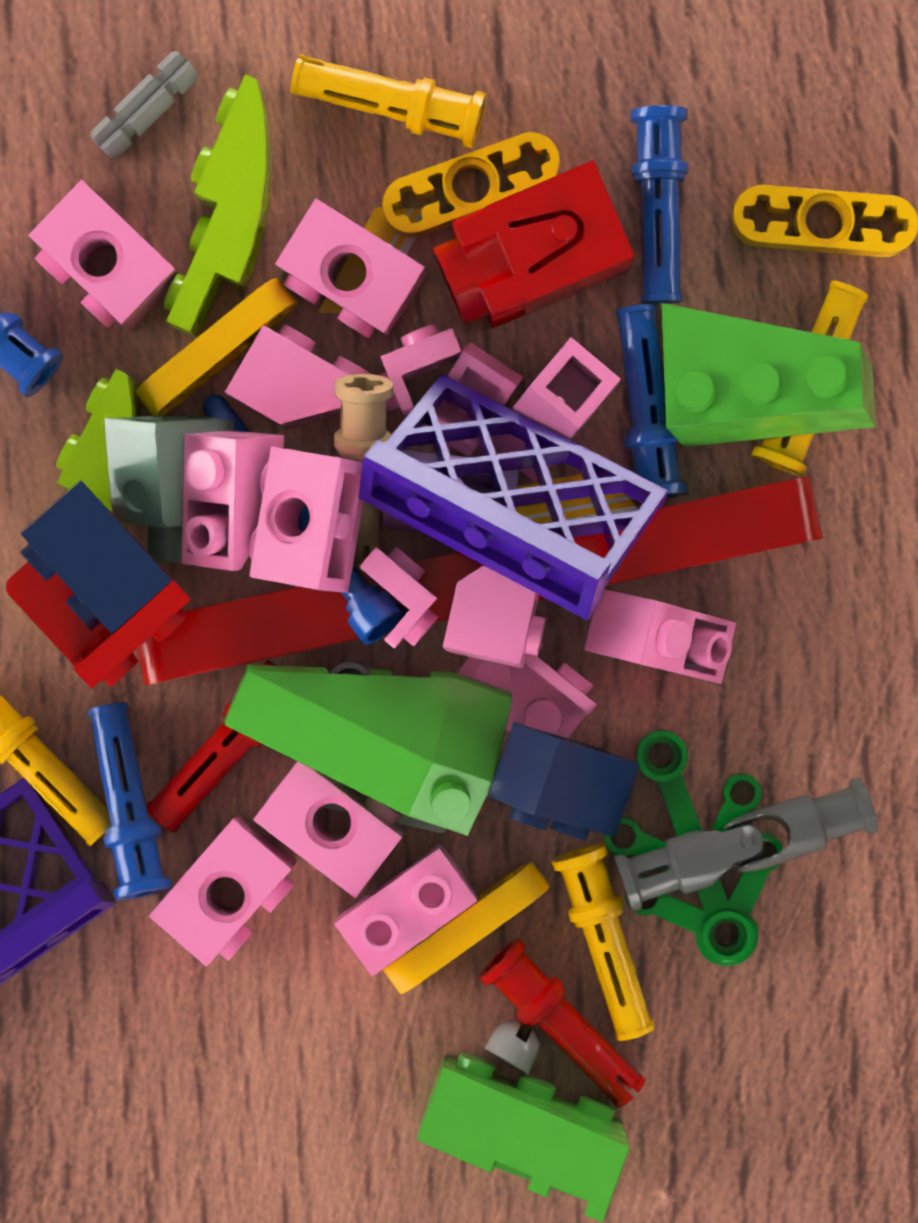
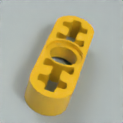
M527 132L403 176L392 182L385 191L382 207L386 222L394 232L409 238L421 237L452 226V221L557 176L560 164L559 152L555 144L548 137L540 133ZM531 148L535 157L546 156L548 162L541 165L540 178L531 180L527 171H520L507 176V183L512 189L500 192L499 174L490 160L501 157L502 168L505 170L520 163L521 151ZM469 168L482 171L490 182V189L487 195L482 200L474 203L460 200L452 188L456 175L462 170ZM442 179L444 198L453 211L440 214V204L437 201L421 209L422 220L419 222L411 223L406 214L395 215L393 210L402 205L401 195L403 193L412 191L417 200L425 199L435 195V189L430 182Z
M756 185L748 188L738 197L730 215L731 227L736 237L749 246L761 248L892 257L907 248L913 242L918 232V216L913 206L899 196ZM762 200L766 202L767 212L786 215L790 210L789 201L798 202L799 207L793 220L795 236L785 235L789 222L782 221L769 222L764 232L754 231V221L744 218L743 211H751L756 201ZM818 204H827L838 211L841 217V229L836 236L822 239L814 236L809 231L806 224V215L811 207ZM852 206L862 208L858 221L874 222L883 215L885 210L892 212L893 222L903 224V231L897 232L891 238L890 243L882 241V232L880 230L861 228L857 232L859 242L850 241L849 236L855 223V214Z
M279 278L271 279L256 289L154 372L138 387L135 395L152 416H165L248 350L263 325L272 330L287 318L297 307V300Z
M532 860L525 862L479 894L477 902L385 967L383 971L400 994L411 990L537 900L550 888V885Z

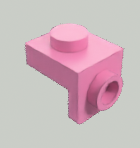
M436 324L422 327L401 337L404 347L380 356L386 372L379 374V376L386 377L393 382V396L386 400L388 412L401 408L403 416L406 418L414 406L404 382L457 361L462 351L453 328L439 333Z
M471 342L462 351L448 374V377L504 406L507 405L524 378ZM446 400L435 411L440 425L471 421L467 411ZM477 438L446 442L448 450L460 451L466 456H471L478 448L479 443Z
M375 547L359 567L409 609L384 640L394 649L397 648L403 639L414 647L439 617L430 610L438 598L418 582L426 571L398 547H395L388 556Z

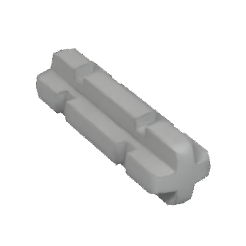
M177 51L171 52L157 66L159 73L155 77L148 74L114 108L117 114L111 120L106 116L91 131L90 136L92 140L108 157L116 159L133 144L130 138L135 133L140 137L175 102L172 96L177 91L183 94L197 81L198 74L196 69L182 54Z

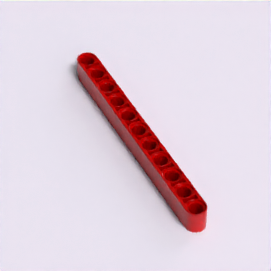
M810 476L661 507L607 585L823 539ZM624 530L618 531L619 536L622 534ZM603 533L573 537L577 545L602 558L609 552V547ZM460 552L414 561L426 571L418 582L438 598L430 608L431 611L439 616L434 623L449 620L457 582L484 565ZM366 572L359 573L368 586L376 585L381 592L387 591ZM298 586L184 611L188 615L187 619L167 638L158 642L151 635L137 648L145 686L358 640L359 637L348 624L350 615L345 609L348 601L341 592L322 591ZM539 595L538 600L546 599ZM395 598V600L398 602L401 608L405 611L406 615L409 609Z

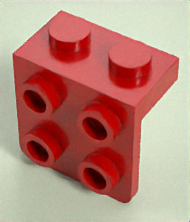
M27 561L6 583L7 594L72 663L73 670L91 689L101 680H104L111 687L123 678L139 661L133 652L151 635L158 642H161L173 633L187 619L188 615L181 608L191 600L167 574L172 581L111 634L102 623L91 631L65 602L74 592L57 573L46 581Z

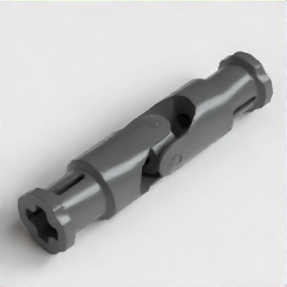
M857 777L849 781V787L812 799L808 794L733 818L723 826V829L727 830L725 832L694 830L666 839L665 847L628 858L624 853L616 855L614 858L631 910L636 911L642 909L643 901L679 889L684 894L710 887L719 878L726 875L732 867L741 866L737 868L739 872L762 870L826 849L827 841L861 830L870 835L878 832L879 827L868 791L862 779ZM761 819L775 820L781 824L787 833V846L780 853L764 858L762 849L763 837L753 824L754 821ZM668 869L666 872L640 879L641 876Z

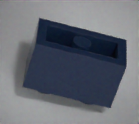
M82 480L75 483L21 531V535L29 544L20 553L46 581L57 573L74 593L65 602L91 631L102 623L111 634L114 633L172 581Z
M513 722L488 796L512 806L509 815L510 819L537 829L546 830L549 820H552L551 829L586 841L590 830L615 837L640 764L592 745Z

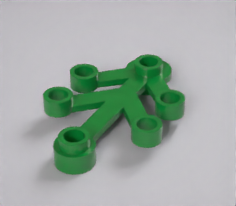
M658 729L646 733L636 746L635 760L636 763L640 764L639 769L645 776L657 781L676 836L694 830L702 831L681 774L688 761V752L684 742L679 736L668 730ZM656 743H666L672 751L669 763L661 767L651 764L648 757L650 748ZM735 773L724 781L721 790L724 802L710 831H727L723 829V826L733 818L753 810L759 804L762 790L759 782L754 777L746 773ZM738 781H747L753 788V795L747 803L736 804L731 799V787ZM622 816L619 825L625 824L633 828L634 840L630 845L617 847L611 842L610 835L603 834L607 848L616 855L624 853L626 856L630 854L637 856L665 847L666 842L641 831L639 825L627 816ZM760 832L763 841H770L775 849L774 855L783 850L781 842L776 837L767 832ZM780 864L754 872H742L728 900L720 878L712 886L697 890L703 909L664 894L656 897L652 904L645 907L642 906V909L633 912L643 916L654 914L694 933L696 945L700 953L713 964L720 966L738 965L748 959L757 946L758 927L750 913L769 872L776 869ZM641 876L640 879H644L650 876ZM625 892V900H626V902H627L629 908L631 909L630 904H629V901H628V898H627V895H626V892ZM731 922L737 928L736 938L729 944H720L714 938V931L720 923Z

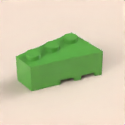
M661 303L666 428L683 447L876 427L872 363L860 342Z
M461 1052L458 1060L444 1055L418 1127L417 1140L487 1172H493L495 1167L528 1179L530 1183L527 1189L541 1196L548 1197L553 1188L588 1202L584 1215L603 1223L630 1149L623 1121L620 1118L614 1117L616 1109L603 1101L588 1096H580L578 1103L554 1095L556 1090L554 1085L534 1076L520 1074L517 1082L495 1074V1064L473 1054Z

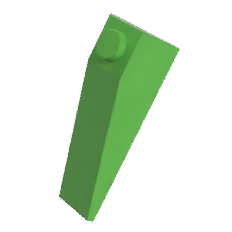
M247 665L225 716L224 725L406 816L468 836L495 777L513 697L509 691L454 672L430 671V677L392 676L391 670L370 669V675L333 674L325 667Z

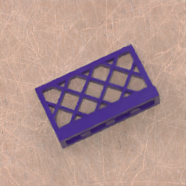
M441 374L385 443L377 439L364 455L358 498L588 620L599 605L605 586L665 503L668 490ZM446 400L467 411L471 421L440 425L435 411ZM511 434L523 440L527 450L496 454L490 436ZM477 438L483 456L451 460L446 442ZM433 444L439 462L424 464L402 451L406 447ZM567 463L580 470L583 480L553 484L547 465ZM533 467L540 486L514 490L508 489L502 471ZM489 473L495 492L481 494L460 483L457 477ZM623 492L643 504L638 511L611 514L604 495ZM590 497L597 515L596 517L566 520L560 501ZM546 503L552 523L538 524L517 513L515 507ZM624 530L622 534L619 536L618 531ZM603 533L609 547V552L602 558L577 545L573 537Z
M24 777L0 794V834L5 811L21 799L25 798L36 815L31 843L0 837V844L29 849L22 887L0 883V890L20 894L15 921L4 929H0V985L117 904L106 884L96 879L47 802ZM45 831L56 847L43 845ZM41 852L62 855L76 878L55 893L34 889ZM32 896L45 898L44 901L29 910Z

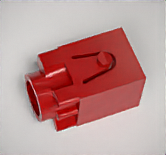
M594 160L452 221L454 239L433 248L438 266L463 323L466 325L487 316L492 329L629 272L635 257Z

